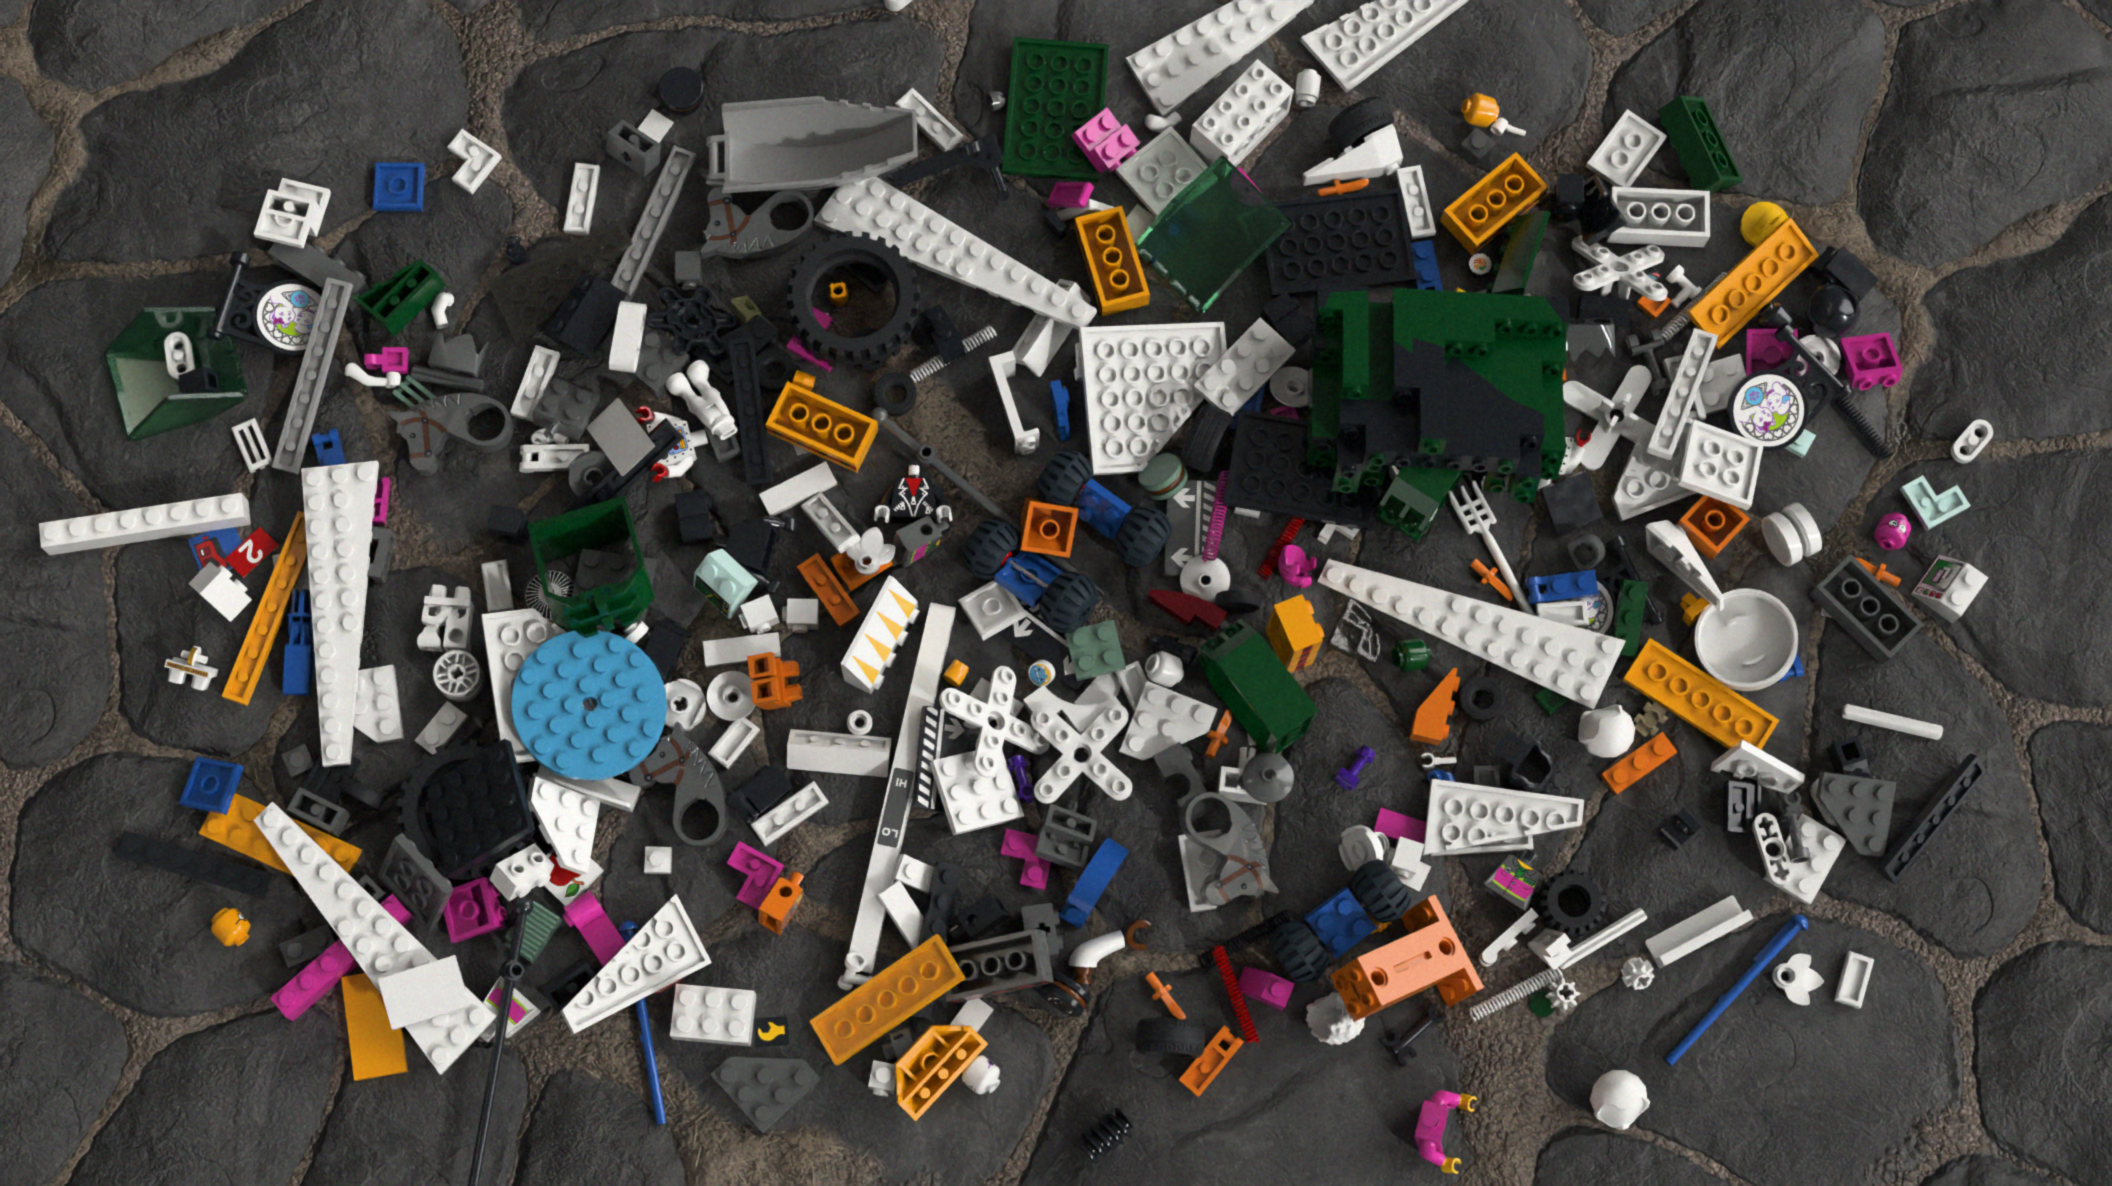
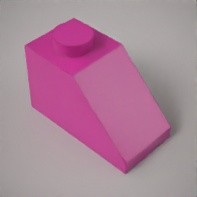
M1246 966L1237 983L1239 984L1238 988L1241 989L1239 992H1242V994L1280 1011H1283L1295 985V983L1272 973Z

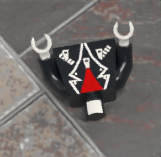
M918 465L907 466V478H897L895 485L889 486L880 499L879 506L875 508L874 521H877L878 517H884L885 523L889 522V517L890 523H914L926 516L931 517L933 522L937 521L938 523H941L942 517H948L949 521H952L951 508L948 506L946 497L939 486L932 485L930 478H922V467Z

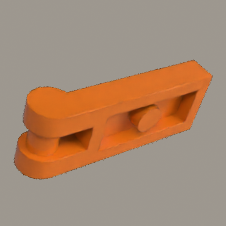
M1226 1025L1220 1029L1205 1047L1203 1054L1195 1059L1178 1080L1197 1097L1202 1094L1244 1043L1240 1037L1236 1038L1233 1036ZM1222 1040L1230 1046L1227 1051L1218 1045Z

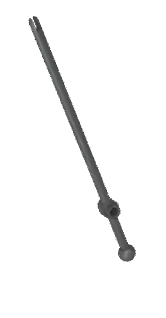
M876 407L870 413L869 418L876 420L878 426H883L917 453L916 458L921 465L933 466L998 520L1009 523L1020 537L1021 525L938 459L933 446L918 443L888 418V412L884 408ZM1042 554L1063 572L1074 571L1080 573L1060 556ZM1095 585L1098 593L1105 596L1104 592Z

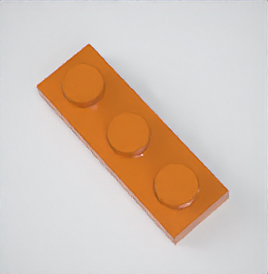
M818 553L797 566L798 571L840 629L861 615L856 605Z
M1661 732L1600 776L1616 796L1674 756L1677 751L1665 734Z

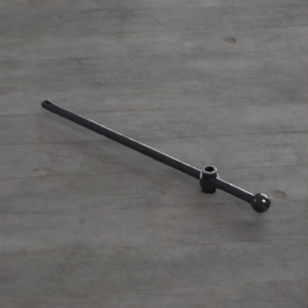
M518 897L513 903V910L517 914L509 958L499 969V973L505 981L468 1186H479L515 981L519 980L524 974V967L519 962L526 918L532 912L534 905L531 899Z

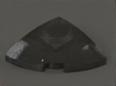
M1350 598L1343 607L1326 646L1348 657L1376 665L1379 660L1378 634L1373 635L1372 628L1369 625L1372 619L1356 601Z

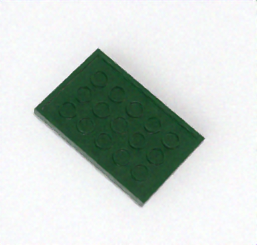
M1014 37L1002 165L1003 175L1090 182L1099 181L1098 171L1071 135L1104 110L1109 44Z

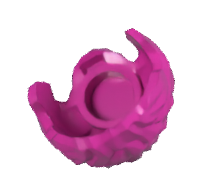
M1293 544L1285 545L1278 558V568L1281 577L1286 583L1298 588H1307L1311 585L1312 579L1308 572L1316 567V558L1311 557L1310 561H1308L1301 547Z

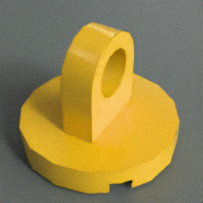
M1755 203L1742 216L1741 234L1745 241L1751 246L1756 247L1788 216L1781 207L1774 203Z

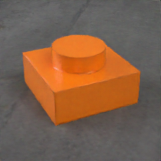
M1642 296L1637 301L1636 306L1655 320L1672 300L1666 297L1662 301H1653Z

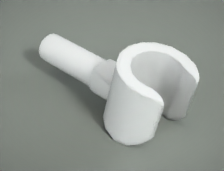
M1498 118L1490 128V131L1498 136H1501L1505 130L1521 136L1526 134L1525 130L1509 125L1508 121L1504 118Z
M1431 753L1421 755V758L1432 759L1431 764L1422 765L1426 770L1434 768L1435 765L1457 762L1456 757L1440 758L1434 757Z

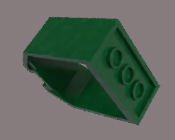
M1421 467L1401 468L1381 500L1374 518L1376 520L1381 519L1385 523L1394 526L1393 530L1395 532L1399 530L1407 537L1413 539L1412 542L1414 544H1417L1448 499V492L1454 490L1466 470L1452 471L1449 469H1424ZM1436 511L1435 516H1434L1433 519L1429 522V520L1431 519L1432 515H1433L1434 512Z
M625 495L527 524L544 596L555 624L569 632L576 631L583 637L588 638L598 635L597 625L603 624L605 631L615 629L613 620L621 618L623 627L637 622L655 596L638 534ZM631 536L638 566L628 580L587 590L570 598H563L553 593L546 565L547 561L580 552L582 549H590Z
M1240 618L1236 621L1237 627L1231 624L1218 634V637L1204 643L1199 649L1201 655L1197 657V661L1211 687L1228 709H1230L1262 753L1279 754L1309 732L1319 709L1259 632Z

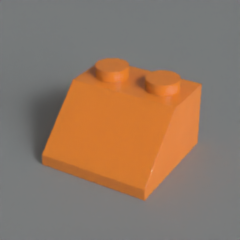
M1025 497L1021 517L1020 550L1070 558L1079 509L1075 505L1061 506L1044 502L1038 498Z

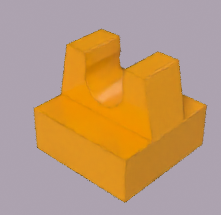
M1688 592L1681 598L1680 606L1684 610L1682 620L1688 626L1692 625L1699 619L1703 610L1710 603L1703 597L1698 600Z

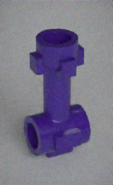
M1363 745L1361 748L1358 747L1355 752L1358 757L1348 770L1342 768L1339 771L1335 780L1340 787L1350 791L1356 788L1360 781L1357 774L1366 762L1371 764L1374 761L1376 753L1366 745Z
M1022 755L1014 756L1008 759L1009 772H1015L1020 791L1017 792L1018 798L1024 803H1033L1035 787L1029 784L1024 770L1028 766L1027 761L1023 759Z

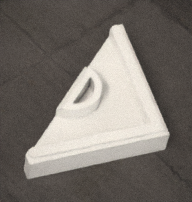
M1088 199L1085 208H1066L1057 212V216L1064 222L1073 217H1080L1114 207Z

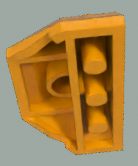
M930 1025L895 1063L897 1104L917 1121L988 1043L969 1025Z

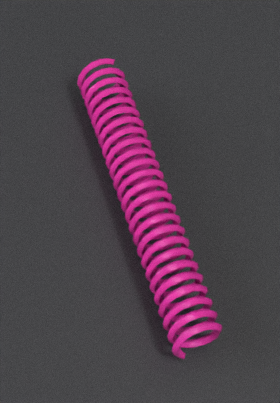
M1228 470L1219 473L1220 476L1202 560L1205 563L1206 560L1204 558L1211 561L1217 559V549H1219L1220 535H1222L1223 521H1225L1226 507H1228L1226 505H1218L1224 503L1218 500L1224 501L1220 497H1225V495L1220 493L1225 494L1226 488L1221 486L1226 487L1227 481L1223 479L1227 480L1228 478L1223 476H1228V474L1222 473H1229Z

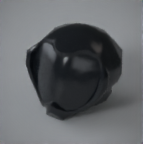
M1829 282L1817 285L1818 288L1812 294L1806 307L1808 328L1817 337L1829 339L1840 338L1848 334L1858 323L1861 313L1857 296L1847 289L1835 284H1829Z

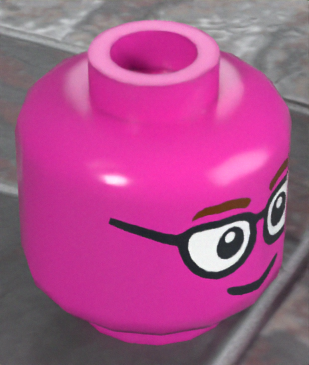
M1900 513L1885 514L1880 518L1874 532V538L1883 549H1900L1906 543L1911 531V525L1907 518Z

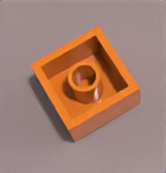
M1703 495L1679 520L1677 525L1683 528L1691 544L1712 561L1747 524L1750 518L1737 506Z

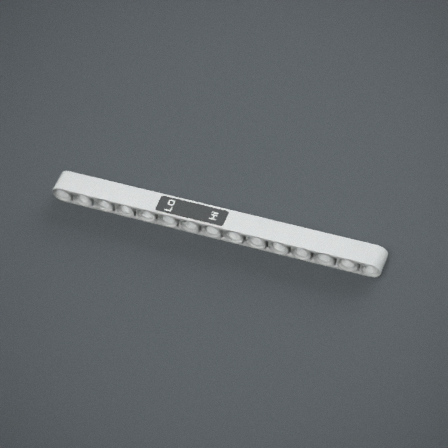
M932 602L929 606L849 953L857 952L865 957L866 965L862 972L872 974L887 912L877 894L894 882V879L891 877L900 856L913 799L922 706L934 707L956 608Z

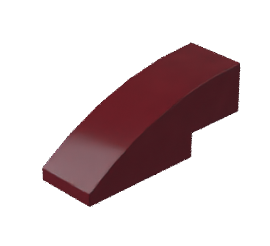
M1150 590L1147 596V601L1187 628H1189L1193 621H1196L1215 634L1227 616V611L1215 604L1185 593Z

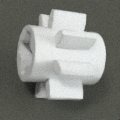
M1641 957L1631 958L1625 962L1623 969H1621L1623 974L1622 980L1627 987L1632 985L1635 990L1644 989L1651 984L1652 978L1655 977L1652 973L1654 968L1648 960L1643 962Z
M1561 978L1558 981V985L1554 982L1549 985L1552 992L1548 993L1545 997L1550 999L1552 1003L1551 1008L1555 1006L1560 1007L1561 1012H1565L1568 1006L1573 1008L1577 1005L1573 999L1579 996L1580 992H1576L1574 988L1575 982L1571 984L1565 983V979Z

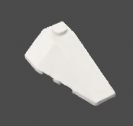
M1390 124L1364 137L1365 142L1356 148L1349 146L1344 149V152L1338 156V159L1329 158L1306 171L1302 178L1303 186L1333 183V180L1339 179L1341 182L1395 173L1397 169H1400L1403 159L1395 127L1393 124Z
M1669 520L1653 522L1645 526L1647 551L1717 610H1723V595L1686 536L1683 528L1677 524H1672Z

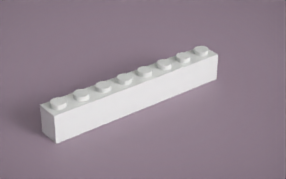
M242 493L39 523L41 548L49 555L246 526L251 525L248 500Z

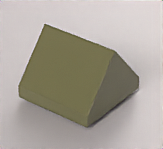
M747 295L733 298L730 302V311L743 325L762 313Z

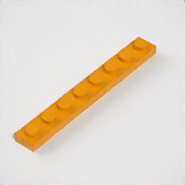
M298 511L222 693L224 699L248 706L291 602L292 590L296 589L308 560L304 512Z

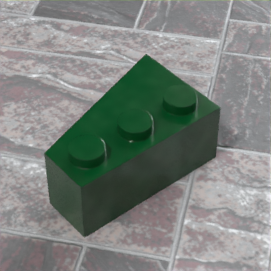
M422 259L393 274L394 277L385 282L375 283L372 285L374 288L361 295L357 293L352 296L359 308L393 337L446 286L439 274Z

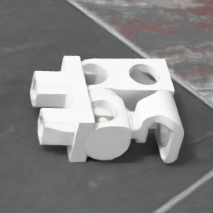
M433 584L429 596L424 598L422 624L426 625V627H424V630L417 638L418 647L420 650L444 652L445 649L447 653L461 650L470 654V634L474 612L470 589L458 586L455 589L454 598H447L446 586ZM442 626H446L442 645L438 636L440 634L439 629Z

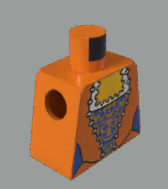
M793 871L787 880L782 877L778 879L759 908V924L778 935L782 934L802 900L803 890L801 886L806 880L802 874Z

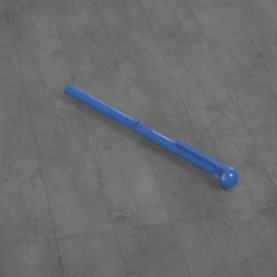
M1796 914L1790 917L1788 923L1753 959L1754 964L1725 995H1721L1713 1008L1665 1057L1664 1060L1667 1064L1672 1066L1800 929L1802 931L1807 930L1808 921L1803 915Z
M633 921L621 923L618 932L626 944L634 937V931L638 930V926ZM643 998L635 1002L642 1035H639L643 1044L656 1125L666 1124V1117L646 1000Z

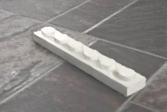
M1694 328L1652 435L1647 453L1668 460L1672 459L1716 345L1718 335Z

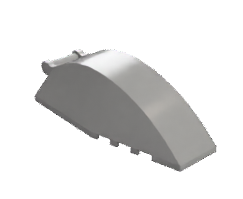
M821 96L724 103L721 105L724 135L706 138V146L709 147V174L706 176V183L710 186L723 185L722 193L784 190L805 191L851 184L878 176L918 157L916 110L886 106L885 108L871 107L870 103H863L862 105L850 104L848 100L842 99L839 102L829 101ZM725 147V173H719V148Z

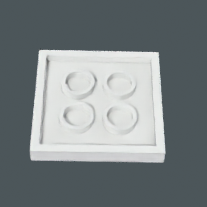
M1172 126L1122 163L1115 171L1161 224L1177 213L1183 205L1190 204L1218 181V177Z
M1694 419L1690 424L1678 485L1748 510L1752 505L1763 444Z
M975 751L936 759L929 763L953 835L1019 820L1024 817L1003 751H1001L998 770L990 778H983L976 773L973 767Z

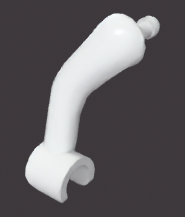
M355 363L347 364L344 372L345 376H350L364 385L385 386L388 389H393L399 385L401 378L398 372H387L386 378L373 377Z

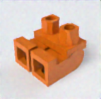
M773 652L747 656L750 679L753 680L750 681L754 705L764 710L791 707V702L803 698L802 689L799 684H788V677L799 676V665L796 661H783L780 658H775Z

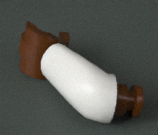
M1136 919L1128 922L1122 932L1119 930L1079 945L1074 949L1069 959V966H1073V973L1076 974V978H1073V981L1081 984H1091V979L1088 978L1089 975H1092V967H1097L1100 959L1124 948L1125 945L1137 950H1147V944L1134 942L1133 932L1137 928L1146 930L1151 923L1143 919Z

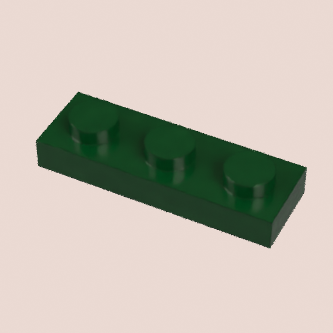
M1621 578L1612 637L1626 641L1619 655L1633 657L1637 655L1648 582Z

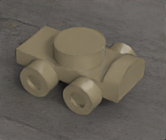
M1656 701L1653 704L1648 702L1642 709L1646 713L1643 716L1639 713L1633 720L1636 723L1634 726L1635 731L1644 738L1648 734L1653 737L1659 730L1655 725L1657 723L1663 725L1668 719L1664 715L1667 710Z

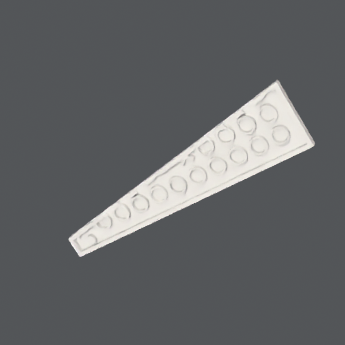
M378 461L301 469L323 767L350 765L353 723L356 711L355 700L358 690V668H360V647L363 637L368 585L367 573L370 563L369 552L370 542H372V521L375 511L374 500L379 469Z
M271 802L254 819L259 829L380 993L379 978L438 960L274 802ZM466 986L465 989L470 1003L469 1007L405 1026L440 1075L497 1018Z

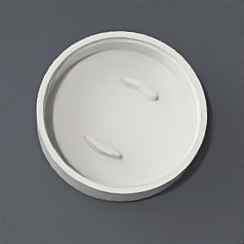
M1736 589L1722 594L1724 609L1719 611L1712 604H1709L1701 613L1696 624L1695 649L1702 668L1709 676L1733 690L1755 691L1771 686L1788 672L1796 657L1798 631L1791 612L1779 599L1761 590Z

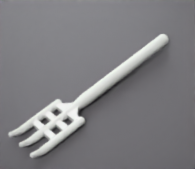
M1472 481L1475 495L1478 498L1475 501H1471L1464 486H1460L1466 505L1461 507L1450 490L1448 493L1452 506L1467 533L1472 534L1475 531L1482 534L1485 544L1522 612L1536 616L1494 537L1489 532L1490 524H1495L1497 520L1476 481ZM1481 504L1483 509L1477 511L1475 506ZM1470 510L1471 514L1465 516L1463 512ZM1486 514L1488 519L1482 521L1480 516ZM1475 519L1477 524L1470 526L1469 521Z

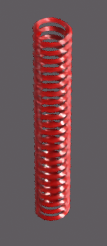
M1290 518V521L1287 522L1288 524L1285 525L1286 527L1283 528L1284 531H1281L1282 534H1279L1280 537L1273 544L1274 547H1271L1267 557H1265L1259 570H1257L1260 577L1269 580L1268 577H1271L1272 570H1275L1274 567H1277L1276 564H1278V558L1283 547L1291 544L1290 541H1293L1292 538H1295L1299 531L1298 528H1301L1305 519Z
M1223 945L1215 946L1214 949L1216 950L1211 952V954H1215L1212 958L1219 957L1214 962H1218L1215 964L1219 966L1217 967V970H1220L1218 973H1224L1220 975L1221 978L1225 977L1221 980L1226 981L1223 983V985H1227L1224 989L1231 988L1226 993L1232 992L1227 996H1233L1229 998L1230 1001L1235 1000L1230 1003L1231 1005L1236 1004L1232 1006L1233 1009L1237 1008L1233 1012H1238L1235 1016L1242 1015L1236 1019H1243L1238 1022V1024L1244 1023L1240 1025V1028L1246 1027L1241 1029L1242 1032L1247 1031L1242 1035H1248L1244 1037L1245 1040L1252 1038L1245 1043L1255 1041L1257 1044L1260 1041L1257 1034L1258 1031L1255 1030L1254 1023H1251L1253 1019H1250L1251 1015L1247 1011V1004L1244 1003V996H1242V992H1239L1241 989L1238 988L1239 984H1236L1238 981L1235 980L1236 977L1234 976L1235 973L1232 972V965L1229 964L1230 961H1227V953H1224L1226 950L1223 949Z

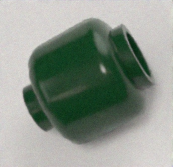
M1416 637L1398 641L1392 649L1391 657L1395 667L1403 672H1410L1426 667L1428 659L1431 657V650L1422 639Z

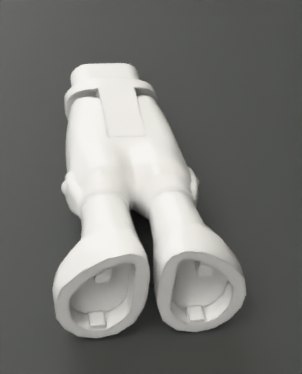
M697 360L688 367L687 377L698 389L702 397L694 393L687 378L682 373L671 375L666 381V388L671 394L682 397L687 402L689 411L695 414L711 430L713 435H718L721 440H725L737 432V428L734 425L735 420L730 415L726 404L720 396V392L710 386L707 364L703 360Z

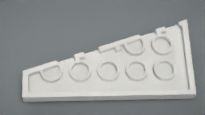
M1431 779L1423 856L1579 827L1582 825L1584 800Z
M677 894L560 1011L572 1035L712 963Z

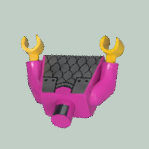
M1438 1090L1433 1094L1431 1100H1424L1415 1132V1140L1422 1158L1437 1166H1441V1170L1444 1173L1458 1174L1454 1170V1163L1461 1164L1460 1159L1445 1157L1444 1150L1455 1106L1473 1112L1475 1109L1470 1108L1469 1104L1472 1099L1477 1100V1098L1464 1093L1459 1095L1449 1091Z

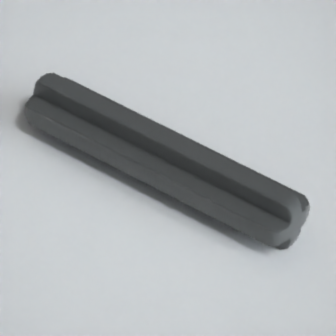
M414 365L411 371V377L419 381L478 394L482 393L484 388L482 379Z

